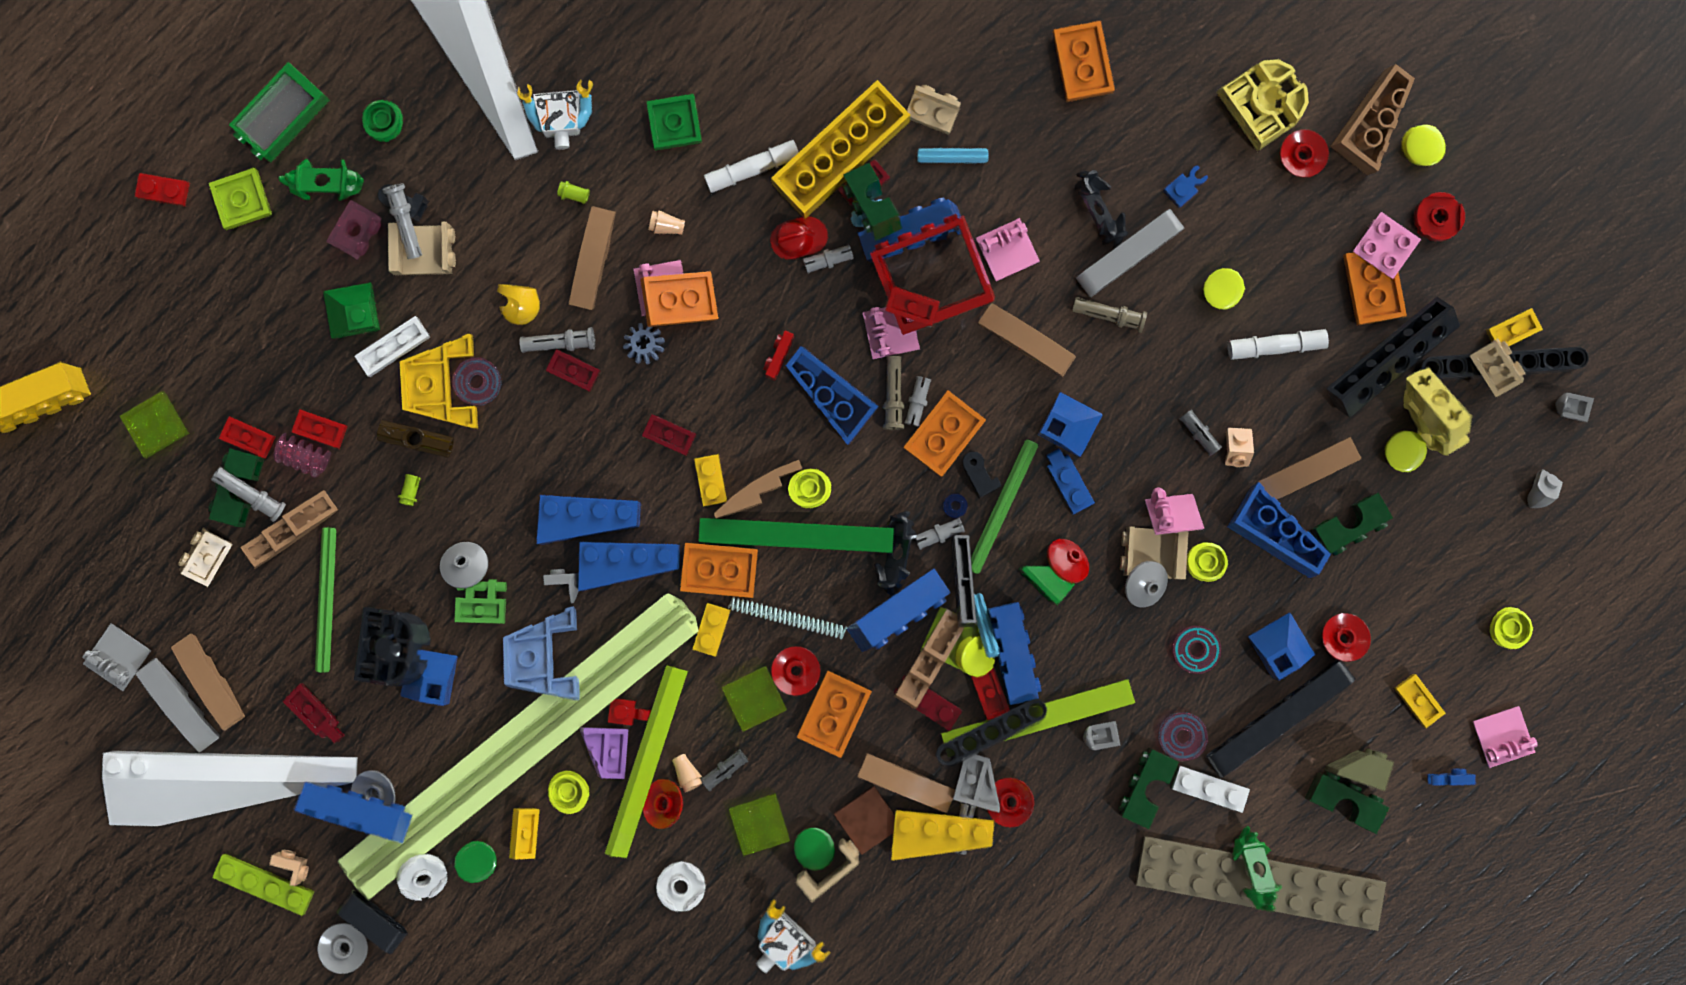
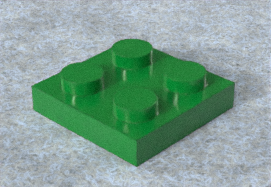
M694 94L646 101L655 151L702 143Z

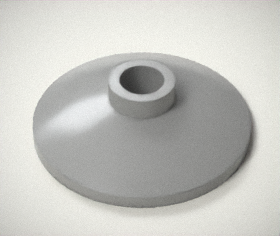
M460 542L451 546L443 554L440 561V573L443 579L455 588H469L476 585L483 579L488 569V557L485 551L479 545L472 542ZM465 559L463 565H458L460 560Z
M1146 561L1137 565L1130 572L1126 580L1125 594L1128 601L1137 607H1148L1156 603L1162 597L1167 587L1168 576L1165 568L1155 561Z
M372 770L365 771L359 774L353 781L351 791L362 794V799L369 801L370 797L383 800V805L390 807L391 803H395L393 785L382 773Z
M346 923L336 924L327 929L321 936L318 944V955L322 964L330 971L339 974L350 973L360 967L368 952L366 937L353 926ZM342 943L349 945L348 951L342 949Z

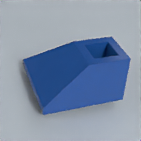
M1060 392L1037 435L1081 457L1103 414Z
M1290 612L1248 636L1271 678L1275 680H1280L1299 669L1315 655Z
M418 650L417 655H420V659L428 660L427 667L420 679L409 685H402L401 697L442 706L450 704L458 656Z

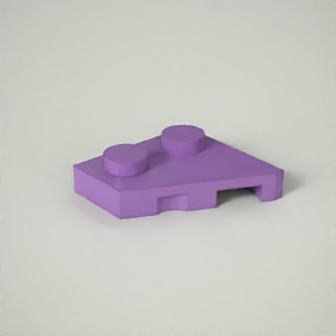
M580 727L581 735L598 777L625 779L628 729Z

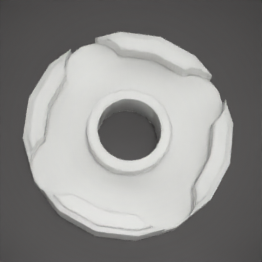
M429 854L417 855L402 864L397 874V883L405 897L412 900H422L425 897L429 899L436 896L447 883V871L444 863L438 857ZM420 875H429L424 881L416 880Z
M682 861L672 863L664 868L658 877V898L670 910H691L699 904L704 896L706 887L704 876L699 868L691 863ZM676 881H685L688 885V890L685 893H678L674 888Z

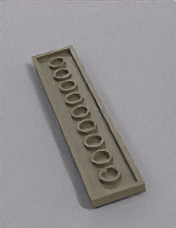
M1148 836L1143 837L1135 882L1137 886L1255 908L1252 901L1242 891L1243 888H1252L1242 855H1240L1237 861H1234L1233 852ZM1267 859L1275 884L1282 885V889L1276 892L1278 897L1273 904L1275 912L1378 931L1386 888L1385 881ZM1255 862L1253 870L1262 878L1264 867L1260 863Z

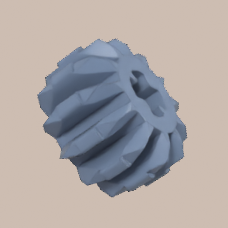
M639 323V331L636 332L631 327L629 330L633 336H624V339L631 343H627L623 347L625 350H631L627 354L629 358L636 356V363L639 364L644 357L645 363L650 364L649 356L652 355L655 360H658L659 357L655 352H664V348L658 346V344L664 343L665 340L662 337L657 338L661 333L659 329L652 332L653 327L647 326L646 330H644L643 324ZM643 338L648 342L650 341V343L646 344V349H643L641 346L638 347V344L642 343Z

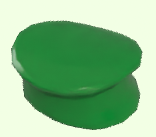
M377 100L370 103L363 111V128L372 138L388 142L396 138L401 132L403 116L396 104L390 101Z
M808 828L803 830L795 840V855L804 868L822 870L829 866L834 859V843L825 830Z
M481 841L466 844L455 857V869L458 876L469 883H478L487 879L494 872L497 864L496 854L492 847Z

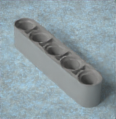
M1169 209L1082 272L1076 279L1088 296L1092 297L1180 233L1184 227L1171 209Z

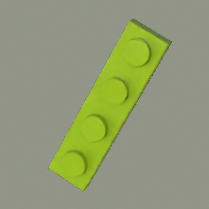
M227 854L221 856L212 877L302 916L306 913L315 892L301 885L292 886L290 885L291 881Z

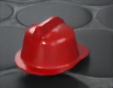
M801 217L779 224L773 230L771 246L774 252L784 259H796L819 252L826 245L828 239L827 229L819 219L814 217H807L805 219Z

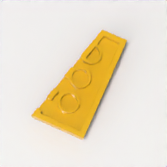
M896 810L891 860L992 847L994 820Z

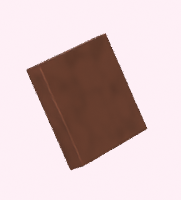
M875 786L834 813L861 855L894 833L895 815Z

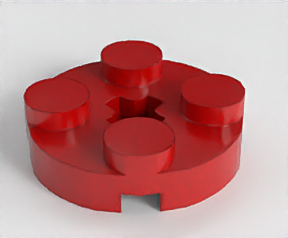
M1445 192L1433 193L1420 201L1414 214V221L1419 235L1437 242L1446 241L1455 236L1465 222V210L1462 204H1459L1453 195ZM1437 211H1441V215L1445 216L1441 223H1438L1434 218Z

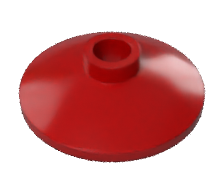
M1298 130L1291 133L1282 143L1280 158L1285 169L1291 174L1302 178L1318 174L1326 166L1329 157L1327 143L1322 136L1311 130ZM1299 152H1304L1306 159H1300Z
M1057 539L1049 545L1047 550L1048 562L1057 576L1070 583H1079L1088 576V559L1077 544L1067 539Z
M1342 613L1333 616L1326 622L1322 631V641L1325 649L1332 657L1343 662H1352L1360 659L1367 653L1371 643V635L1363 620L1353 614ZM1341 635L1346 636V638H1347V642H1346V643L1341 642V640H1340V636H1341Z
M803 647L784 649L776 656L772 664L771 671L775 685L782 692L789 695L797 696L808 693L816 686L820 677V665L816 656ZM792 667H800L801 673L793 675L791 672Z
M1003 778L995 782L1000 811L988 810L991 818L997 824L1004 827H1017L1025 823L1030 818L1034 808V798L1030 788L1023 781L1016 778ZM1011 797L1016 800L1014 807L1009 804Z
M667 779L657 780L650 785L643 807V814L651 826L665 829L671 827L678 820L683 807V798L679 787Z

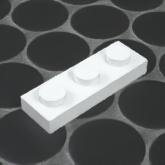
M414 316L355 355V358L367 376L371 377L429 339L430 335L418 317Z
M1179 765L1171 787L1173 790L1242 813L1250 791L1248 788Z

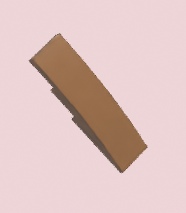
M591 207L569 301L570 305L590 310L594 309L598 285L601 283L604 263L608 256L616 214L614 211Z
M992 303L978 322L981 327L999 336L1002 341L1020 350L1023 355L1062 377L1076 358L1074 354L1044 334Z
M1351 437L1258 482L1265 487L1264 490L1271 497H1275L1277 500L1362 458Z
M797 460L779 467L751 482L714 513L715 518L719 519L763 504L760 495L782 488L780 478L802 471L800 461Z
M323 490L282 516L281 520L262 531L261 535L240 548L254 569H256L336 513L338 509Z
M946 609L894 696L914 709L919 705L928 687L932 684L942 664L946 661L965 628L958 627L957 614Z
M190 633L171 647L192 686L222 730H227L245 717L226 679L220 676L211 657L205 654L195 635Z
M868 753L858 773V777L946 813L956 791L951 787Z

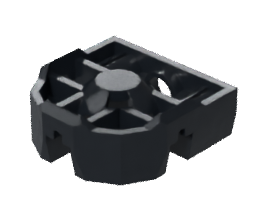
M364 607L354 680L384 686L409 685L420 679L427 667L428 660L420 659L417 651L421 650L422 645H430L431 639L427 625L416 615ZM368 619H374V620H377V621L371 622V621H368ZM395 638L398 644H393ZM373 639L374 647L372 650H370L369 644L370 641ZM408 644V652L404 653L403 648H407ZM361 668H368V669H370V670H369V671L361 670Z

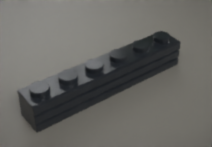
M954 535L951 539L958 627H973L977 620L969 535Z

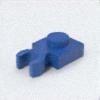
M1199 166L1192 168L1188 178L1182 173L1163 190L1178 208L1182 207L1198 192L1194 187L1195 185H1202L1207 180V175L1202 179L1195 177V172L1200 168Z
M1463 768L1451 769V773L1427 774V782L1432 785H1476L1475 775L1467 773L1466 769Z

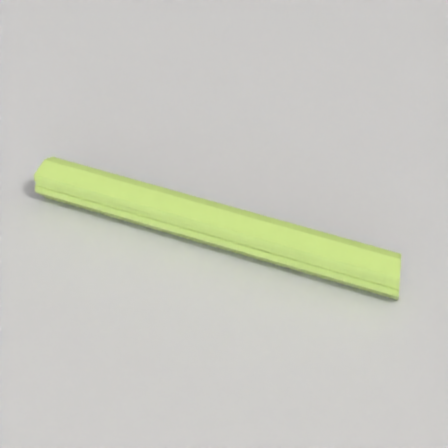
M669 593L664 595L565 676H577L579 678L580 700H571L546 694L541 695L405 806L404 812L413 816L403 844L375 835H369L338 861V864L348 879L367 900L371 899L397 877L402 864L417 855H425L696 634L699 630L694 614L681 599Z

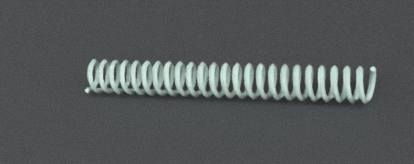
M734 596L728 608L731 607L732 611L736 608L737 612L741 608V613L745 611L748 614L750 612L751 616L755 612L756 617L759 615L762 618L764 615V618L767 619L769 616V620H772L774 617V622L778 619L779 623L783 620V624H786L788 620V625L792 623L793 627L797 624L799 628L802 624V629H805L807 625V631L811 627L812 632L816 628V633H818L821 628V634L825 631L826 636L830 632L832 637L835 632V638H837L840 633V639L843 638L846 629H848L847 626L843 629L842 625L838 629V624H835L833 628V622L829 626L828 621L824 625L823 620L819 625V619L815 622L813 617L810 621L809 616L805 621V615L800 620V614L796 617L794 612L791 617L790 611L786 617V610L783 611L781 616L782 610L779 609L777 613V608H774L772 613V606L767 612L768 606L765 605L763 609V604H760L758 609V603H756L753 608V601L748 608L749 601L747 600L744 605V599H742L739 605V597L734 604Z

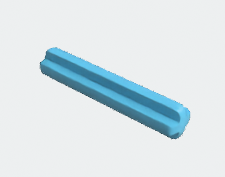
M920 148L917 152V160L920 163H986L988 161V149Z
M981 593L974 594L977 626L985 654L988 658L996 657L999 655V649L984 597Z

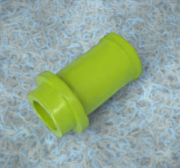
M566 181L565 183H560L557 195L561 196L563 200L568 198L586 204L590 189L569 184V181Z
M405 474L401 495H398V498H400L399 503L413 506L414 502H417L415 497L419 482L421 481L420 477Z

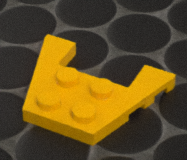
M466 334L462 338L442 344V346L400 361L402 410L478 429L476 406L451 407L449 358L474 357L472 334Z

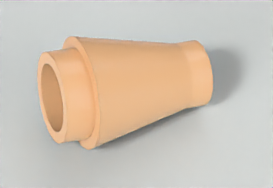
M660 210L658 212L652 211L648 230L654 231V234L682 235L685 221Z
M682 754L672 760L679 786L683 788L684 792L691 791L702 785L700 779L702 776L688 760L686 754Z

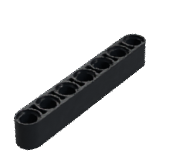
M1582 347L1512 351V354L1509 355L1514 363L1519 362L1525 372L1524 375L1570 372L1585 367L1589 361L1588 352ZM1471 354L1429 357L1421 360L1415 366L1416 373L1424 370L1426 363L1430 364L1433 367V373L1439 380L1483 377L1479 371L1475 370L1474 362L1470 357ZM1571 354L1575 355L1577 358L1576 365H1574L1570 360ZM1547 355L1553 360L1552 367L1546 363ZM1523 357L1529 361L1528 368L1522 365ZM1450 362H1454L1457 365L1456 373L1451 372L1449 368Z
M1336 660L1208 753L1206 759L1220 778L1228 775L1356 680L1343 661Z

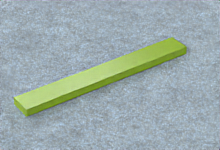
M666 665L605 854L609 856L623 858L628 856L688 672L686 670Z
M1126 679L1045 703L1047 714L1041 723L1007 740L1134 704L1135 700L1129 680ZM1037 705L1029 708V714L1034 718H1038L1043 714L1041 707ZM1012 716L1007 720V725L1012 729L1018 728L1021 724L1020 719L1016 716ZM990 720L941 733L943 742L946 743ZM989 727L985 731L986 738L990 740L996 739L999 735L998 730L994 727ZM967 738L963 742V747L967 751H972L977 746V742L973 738ZM946 749L948 757L955 756L953 750Z

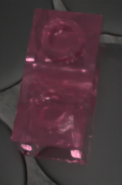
M350 200L326 242L358 260L359 256H363L366 253L371 236L378 232L381 226V218L372 211ZM360 226L361 231L359 235L353 237L351 235L352 229Z

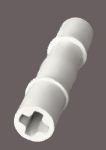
M794 140L773 148L770 147L768 148L769 151L748 157L731 166L727 164L726 167L704 175L710 192L713 193L728 186L736 185L738 181L788 163L799 153Z
M1325 329L1306 332L1298 331L1297 334L1274 335L1262 338L1253 336L1252 338L1228 341V353L1231 360L1250 357L1258 358L1259 355L1282 354L1294 351L1303 353L1304 351L1328 348L1329 340Z

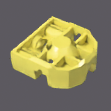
M1279 59L1266 60L1254 65L1250 70L1217 91V94L1257 151L1293 128L1301 119L1309 103L1306 85L1296 80L1295 69L1291 65ZM1255 73L1261 81L1260 85L1256 86L1249 75ZM1287 79L1294 88L1288 94L1281 90L1282 86L1280 85ZM1281 99V107L1276 108V101ZM1249 101L1252 110L1258 116H1260L1254 121L1252 114L1250 113L1248 108L1244 106V104H1246ZM1282 112L1290 122L1286 128L1277 116Z
M1426 368L1407 377L1404 408L1409 410L1411 418L1418 428L1417 434L1421 435L1428 449L1436 450L1442 455H1448L1467 444L1469 438L1466 434L1470 432L1471 416L1429 368Z

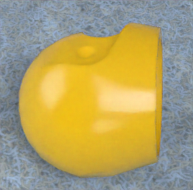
M498 285L497 292L508 299L506 306L499 307L501 314L507 321L516 325H523L531 322L536 317L540 309V301L535 288Z

